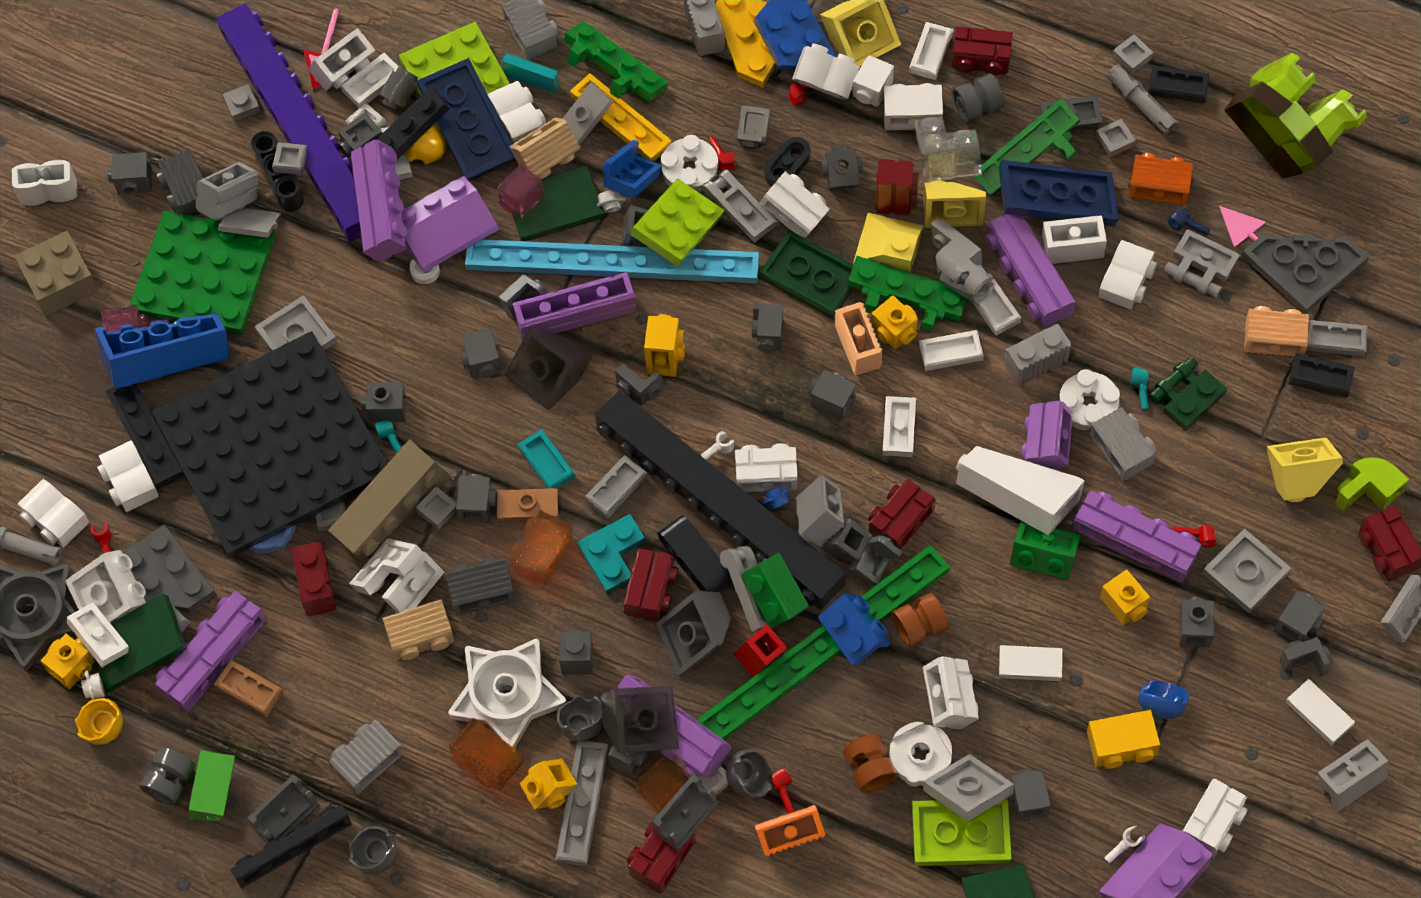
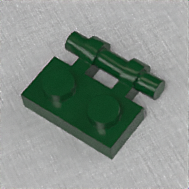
M1189 357L1185 362H1179L1173 368L1174 372L1166 379L1158 381L1155 384V389L1149 394V398L1154 403H1158L1162 398L1169 402L1164 407L1163 413L1184 431L1188 430L1227 392V388L1207 370H1204L1198 376L1192 373V370L1198 366V362L1193 357ZM1182 381L1187 387L1178 394L1173 388Z

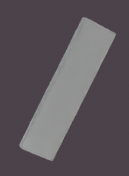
M577 741L571 773L577 785L567 794L556 862L588 867L609 744Z

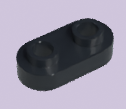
M800 137L786 140L765 165L764 175L766 182L773 186L780 178L774 175L778 173L783 174L785 171L789 175L794 174L797 176L810 160L811 148L809 143ZM795 153H798V154H800L801 156H800V157H793L792 155L795 154Z

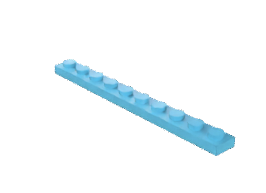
M482 239L467 248L465 267L466 270L605 277H615V275L627 272L629 278L757 284L759 252L694 249L677 267L649 247Z

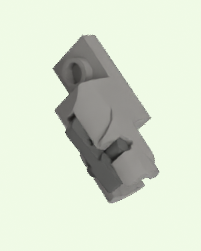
M939 217L931 224L932 242L940 250L935 256L936 270L940 274V283L958 292L959 295L979 303L989 295L994 287V283L991 282L994 278L982 268L981 248Z

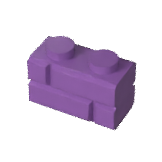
M1063 401L1031 404L1029 416L1025 418L1024 422L1027 442L1022 446V455L1025 461L1050 469L1068 467L1073 411Z

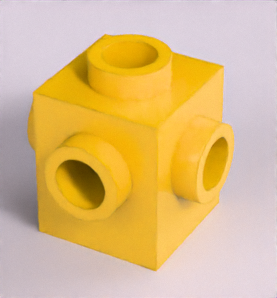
M892 295L871 313L872 328H874L876 336L884 344L889 343L896 350L900 345H906L915 338L917 334V314L909 305L904 306L895 296Z
M68 634L54 641L50 645L48 653L40 660L46 671L69 690L79 679L86 677V670L90 673L92 665L95 663L80 639L77 637L74 640Z
M561 758L535 764L528 770V775L520 785L534 809L547 807L555 809L566 801L565 796L577 785V782Z

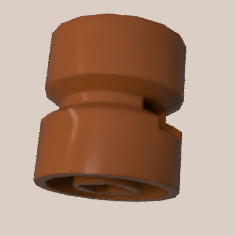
M932 593L916 599L913 607L906 604L891 612L898 634L908 647L924 641L927 633L934 636L949 628L945 612L938 599Z
M870 734L858 738L843 749V754L849 768L856 770L853 776L862 793L881 789L893 782L898 776L891 759L884 757L887 750L878 734Z

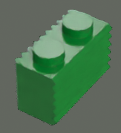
M780 552L741 574V577L745 579L744 583L747 584V588L750 590V594L754 595L753 599L756 600V605L760 606L759 610L762 611V616H764L765 621L769 622L768 626L771 628L809 607Z

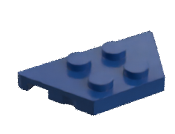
M769 0L753 21L779 70L792 71L796 69L803 48L806 46L811 47L813 43L826 47L828 49L827 54L836 57L806 0Z

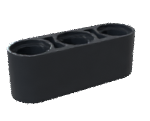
M269 131L258 132L251 140L256 162L281 209L287 212L296 211L301 208L304 202L299 181L295 174L273 173L272 166L278 140ZM287 192H293L290 195H284Z
M681 515L657 532L662 545L670 555L674 556V560L700 591L721 592L733 583L728 568L722 566L718 555L685 516Z

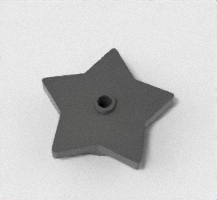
M67 563L39 573L20 572L0 565V642L7 643L24 671L30 669L50 642L61 639L65 634L69 636L76 635L67 624V617L75 613L67 602L69 588L65 580L71 576V569Z

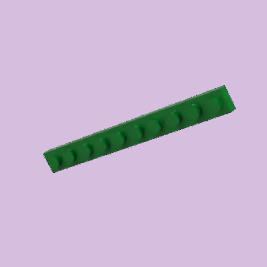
M929 545L861 597L869 604L871 608L869 612L873 618L882 623L891 616L892 611L909 603L950 572V566ZM823 625L698 718L697 721L725 741L841 654L842 651Z

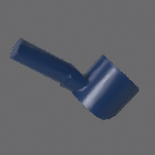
M1183 208L1177 209L1168 220V224L1175 230H1180L1184 225L1205 235H1208L1211 230L1191 219L1190 214Z

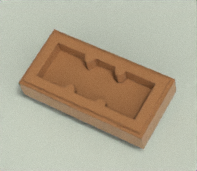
M558 489L497 490L498 522L558 520Z
M233 660L229 661L213 684L217 690L264 717L269 715L284 693L283 689Z

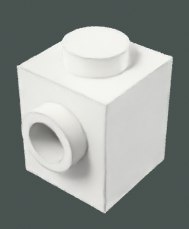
M868 55L853 80V97H856L857 100L864 104H872L878 107L884 98V86H891L893 83L894 66Z

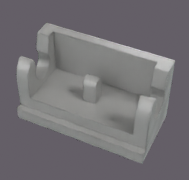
M1367 739L1317 773L1320 791L1322 794L1326 792L1330 794L1332 807L1338 812L1388 778V760Z

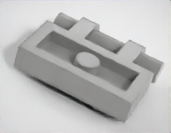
M1187 229L1173 253V257L1181 261L1180 265L1177 266L1168 262L1164 273L1173 276V280L1180 284L1185 282L1197 288V292L1203 295L1208 293L1217 298L1222 287L1212 283L1214 278H1217L1226 283L1239 260L1240 254ZM1192 266L1205 272L1203 278L1189 272L1190 267Z

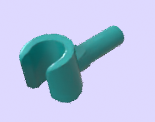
M1133 368L1130 385L1140 386L1141 409L1148 410V371Z
M391 421L377 422L375 425L379 440L389 437L390 444L397 454L401 446L397 441Z

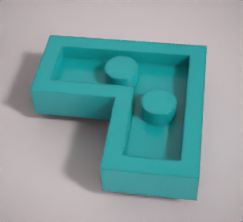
M628 514L577 542V547L606 595L629 584L631 572L621 555L644 544L645 537L632 516Z

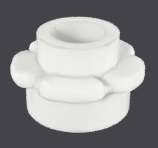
M605 191L598 195L599 203H597V206H602L605 213L616 212L621 209L625 198L616 191Z

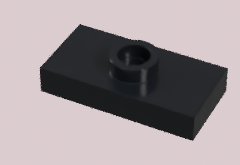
M1153 65L1148 94L1205 103L1210 74Z
M1295 354L1288 384L1348 398L1355 367Z

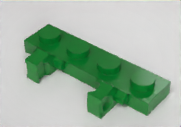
M585 21L565 32L564 41L572 47L569 50L570 55L567 62L576 68L579 62L584 63L589 59L616 79L612 81L610 93L619 99L629 91H633L650 102L667 90L669 83L667 80Z
M1060 98L975 170L972 175L992 197L1001 190L998 166L1002 160L1032 163L1048 149L1052 152L1056 148L1067 161L1071 160L1077 153L1068 142L1073 138L1069 131L1081 122L1080 119Z
M856 256L847 286L862 290L861 294L868 296L864 307L866 313L871 314L876 310L880 298L887 300L892 295L901 303L925 312L919 330L931 333L935 318L943 320L946 317L960 321L967 299L938 281L860 256Z

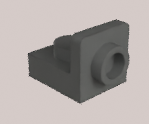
M365 112L338 130L341 141L339 146L342 153L347 158H350L353 150L364 147L365 144L374 139L376 140L383 132Z

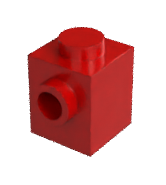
M766 624L733 655L749 674L754 677L774 661L787 647Z

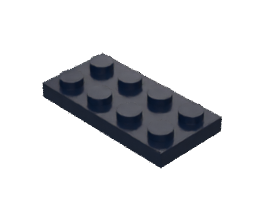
M469 58L417 80V85L422 95L432 86L440 93L450 107L436 123L462 175L469 182L516 161L510 149V146L513 144Z
M1002 160L998 166L1004 214L1054 220L1102 215L1103 224L1108 226H1115L1119 220L1112 172Z

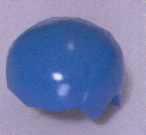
M1151 680L1146 689V685H1142L1138 696L1140 706L1144 711L1151 710L1154 718L1173 719L1184 712L1189 698V692L1186 689L1157 680Z

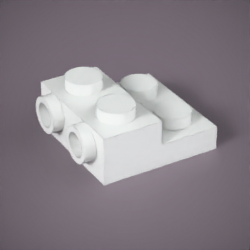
M121 550L104 553L65 580L79 610L93 602L109 623H112L146 603L144 599L146 594L145 588L139 581L135 580L130 570L133 564L129 556L123 554Z

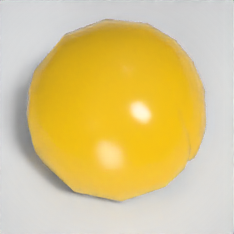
M432 126L403 155L410 162L419 159L424 162V165L439 161L446 151V141L441 131L437 127Z
M106 698L89 701L82 707L78 718L75 719L79 732L77 735L93 745L108 744L116 739L123 726V716L119 706L114 701Z

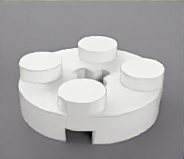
M687 135L683 139L671 143L661 155L663 178L669 186L678 178L697 192L703 191L702 187L709 181L714 182L718 170L717 153L706 141L700 140L695 135ZM694 161L696 168L687 167L685 169L683 167L685 162Z
M1084 369L1070 377L1063 384L1059 400L1063 401L1073 411L1072 426L1080 430H1089L1093 422L1102 419L1114 410H1118L1120 392L1106 376ZM1092 396L1097 404L1090 403L1088 406H1085L1083 404V397Z
M913 722L903 726L895 733L890 744L889 758L896 769L898 777L910 786L917 787L923 785L924 780L951 765L952 745L948 736L942 729L924 725V722ZM919 747L922 751L926 749L929 751L926 754L925 760L913 757L915 755V748Z

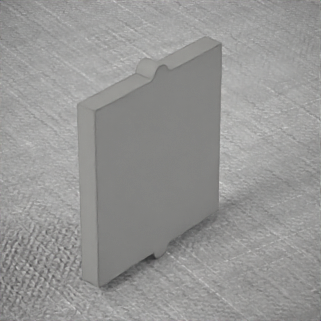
M248 208L235 210L224 216L218 225V231L268 238L273 229H277L281 213Z

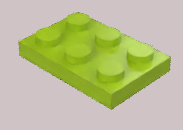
M677 178L634 225L630 235L679 267L722 218L725 210Z
M1004 799L968 822L937 800L912 801L915 866L1011 864L1008 799Z

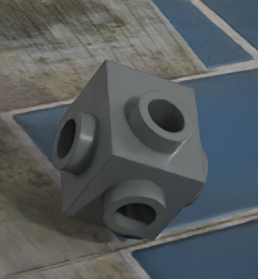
M848 145L831 147V152L825 154L826 160H821L822 177H828L829 189L858 186V174L863 173L862 157L856 156V150H849ZM839 162L844 163L846 171L839 170L837 164Z

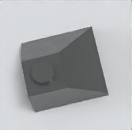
M694 591L656 622L678 676H684L722 645L731 617L720 592Z

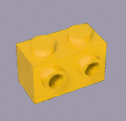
M665 314L648 316L644 345L647 375H652L655 371H658L662 376H677L678 361H684L685 357L684 330H679L678 318Z
M1151 710L1089 721L1087 736L1095 767L1104 766L1106 769H1112L1121 766L1123 762L1135 760L1137 763H1143L1152 760L1154 756L1158 755L1160 742Z

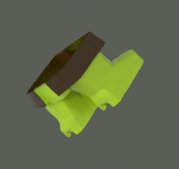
M1293 53L1260 68L1251 77L1250 88L1236 94L1224 109L1227 115L1282 179L1300 175L1318 167L1333 152L1331 145L1339 136L1359 127L1367 119L1365 109L1358 114L1355 111L1354 105L1347 102L1353 95L1343 89L1312 103L1304 111L1297 101L1315 83V75L1311 72L1306 77L1303 74L1302 68L1295 64L1300 57Z

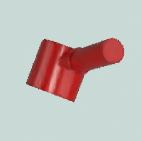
M793 83L790 86L788 98L794 106L800 105L806 100L807 95L804 91L809 87L799 83Z
M710 137L708 141L717 153L719 169L721 171L735 169L733 152L723 153L715 137Z
M103 521L105 529L100 533H96L93 525L90 527L95 542L100 544L103 554L111 552L109 541L112 538V533L105 521Z
M1203 525L1198 529L1173 527V530L1180 534L1181 532H1187L1195 537H1199V543L1202 544L1201 547H1213L1216 545L1215 530L1210 525Z
M782 768L773 774L771 784L781 796L786 812L789 814L795 811L785 787L792 783V779L788 772Z

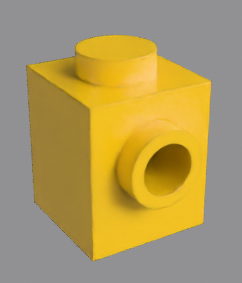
M1127 569L1103 585L1100 595L1101 600L1122 625H1125L1130 620L1136 622L1148 612L1150 596Z

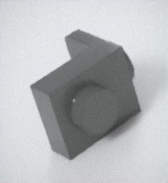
M742 105L738 133L735 136V139L742 141L741 146L758 149L759 144L766 145L771 110Z
M523 274L499 296V299L507 316L516 320L513 303L544 295L548 290L541 281L537 279L533 281Z
M624 363L615 370L617 389L621 390L628 397L631 396L641 406L648 400H654L662 391V374L658 371H655L644 381Z
M885 536L872 537L869 539L859 561H853L849 570L869 586H876L881 580L889 559L899 558L902 551L893 545L891 539Z
M1318 637L1305 642L1296 640L1287 644L1279 660L1284 672L1313 661L1320 676L1327 675L1332 663V657L1328 648L1325 645H1321Z

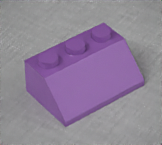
M465 176L425 196L422 200L404 208L401 212L402 221L407 229V236H405L406 252L424 272L499 230L496 221L477 189Z
M1159 823L1101 888L1098 894L1103 898H1181L1209 867L1213 853L1189 833Z

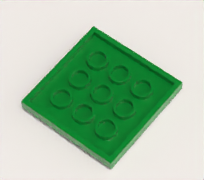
M164 210L128 307L130 314L176 322L179 318L218 314L226 332L243 335L276 238L275 232L272 231L268 238L218 231V225L221 222L219 220Z

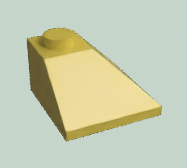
M850 0L820 14L831 42L840 54L855 59L853 63L855 65H863L868 55L877 58L901 45L884 0Z
M942 180L924 183L925 228H930L931 224L939 217L952 227L983 226L986 192L959 183Z
M868 213L854 262L856 256H860L912 273L924 225Z
M1327 438L1267 446L1276 489L1284 501L1300 502L1305 500L1306 497L1315 496L1343 464L1342 456Z

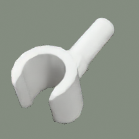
M721 431L716 436V443L703 452L701 456L707 460L718 452L730 453L734 449V440H730L727 444H722L721 442L726 439L727 434Z
M1137 826L1126 829L1123 833V840L1104 857L1109 864L1130 846H1137L1145 840V835L1141 836L1137 841H1133L1130 838V832Z

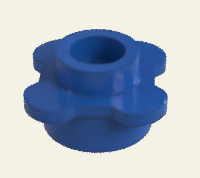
M781 486L765 493L767 499L761 502L762 505L766 504L769 511H772L790 502L791 499L788 495L790 489L788 488L783 491Z

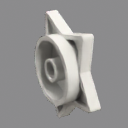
M533 639L512 650L497 652L471 646L465 647L469 681L448 713L453 720L488 725L508 750L514 751L531 720L558 710L567 701L542 675L539 639ZM505 690H511L508 693H502Z

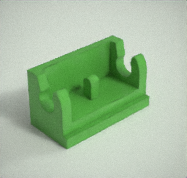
M200 750L188 819L219 822L220 818H223L235 756Z

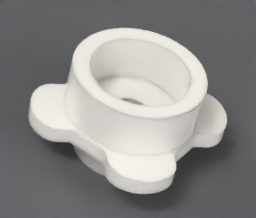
M86 670V679L81 680L85 698L91 697L93 700L105 697L100 673L90 675L89 671Z

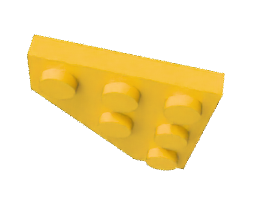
M717 0L716 7L725 33L724 41L732 57L738 78L763 88L777 65L753 21L767 2L762 0Z

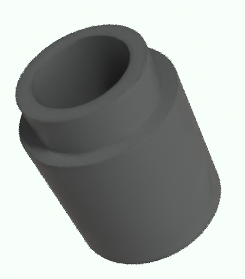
M398 66L396 72L392 71L380 92V95L384 97L382 103L396 111L399 106L405 108L417 87L415 83L419 77Z

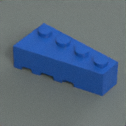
M218 314L179 318L176 324H169L162 320L152 321L150 327L134 329L133 324L120 325V330L106 332V327L95 328L100 358L115 389L129 387L135 383L150 379H159L162 376L176 372H185L191 368L206 364H215L230 358L226 329Z

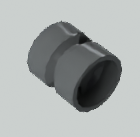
M991 73L975 79L974 85L964 83L952 89L956 109L966 123L982 116L983 111L989 114L1002 109L1005 104L1000 85Z
M160 747L151 762L153 770H147L139 788L157 801L168 805H175L183 791L181 783L188 781L196 765L185 755L170 748Z

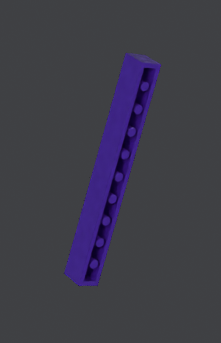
M247 3L216 17L223 38L286 141L291 144L307 146L308 151L304 170L346 239L350 243L362 237L355 182L352 175L353 167L347 156L342 158L339 154L341 148L334 135L329 137L325 130L328 128L321 114L315 115L312 109L315 107L308 93L303 95L300 91L302 85L295 72L290 74L287 70L289 64L282 52L277 53L274 49L276 43L269 31L264 33L261 28L264 25L258 12H251Z

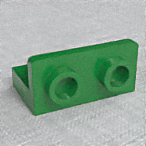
M1021 521L1013 544L1010 565L1068 580L1081 535L1055 528L1048 536Z

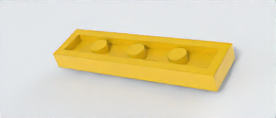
M591 73L570 90L571 98L576 101L588 85L593 83L609 96L614 103L599 121L627 144L632 140L638 141V153L645 159L655 162L671 144V139L621 98L618 99L612 95L610 89Z

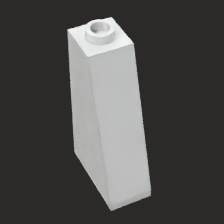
M976 446L968 455L963 454L956 465V470H958L956 484L1048 536L1080 501L1085 480L979 446Z

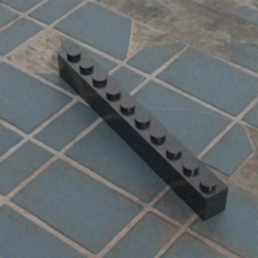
M621 390L595 413L596 429L606 440L611 438L615 441L625 456L628 458L633 456L637 459L647 474L659 477L669 492L681 495L691 510L696 513L699 511L703 513L713 528L718 531L723 530L730 536L735 546L750 547L757 563L780 552L809 606L814 604L822 610L845 586L846 573Z

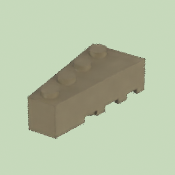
M409 439L328 531L353 554L363 560L366 556L371 555L378 548V545L416 510L415 507L435 487L440 488L452 476Z

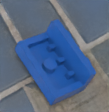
M632 140L614 156L605 161L602 173L605 175L603 187L616 191L624 197L635 198L661 176L662 165L637 156L639 142Z
M844 593L818 618L851 665L858 666L879 647L889 646L891 641L886 636L888 634L886 627L870 614L869 610L871 608L867 601L860 595Z

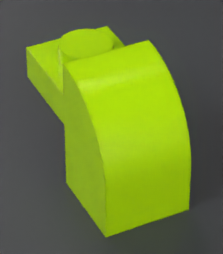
M1370 457L1358 460L1352 464L1348 478L1337 488L1339 493L1335 504L1344 512L1366 494L1378 507L1384 510L1404 493L1409 479L1397 467L1384 459Z

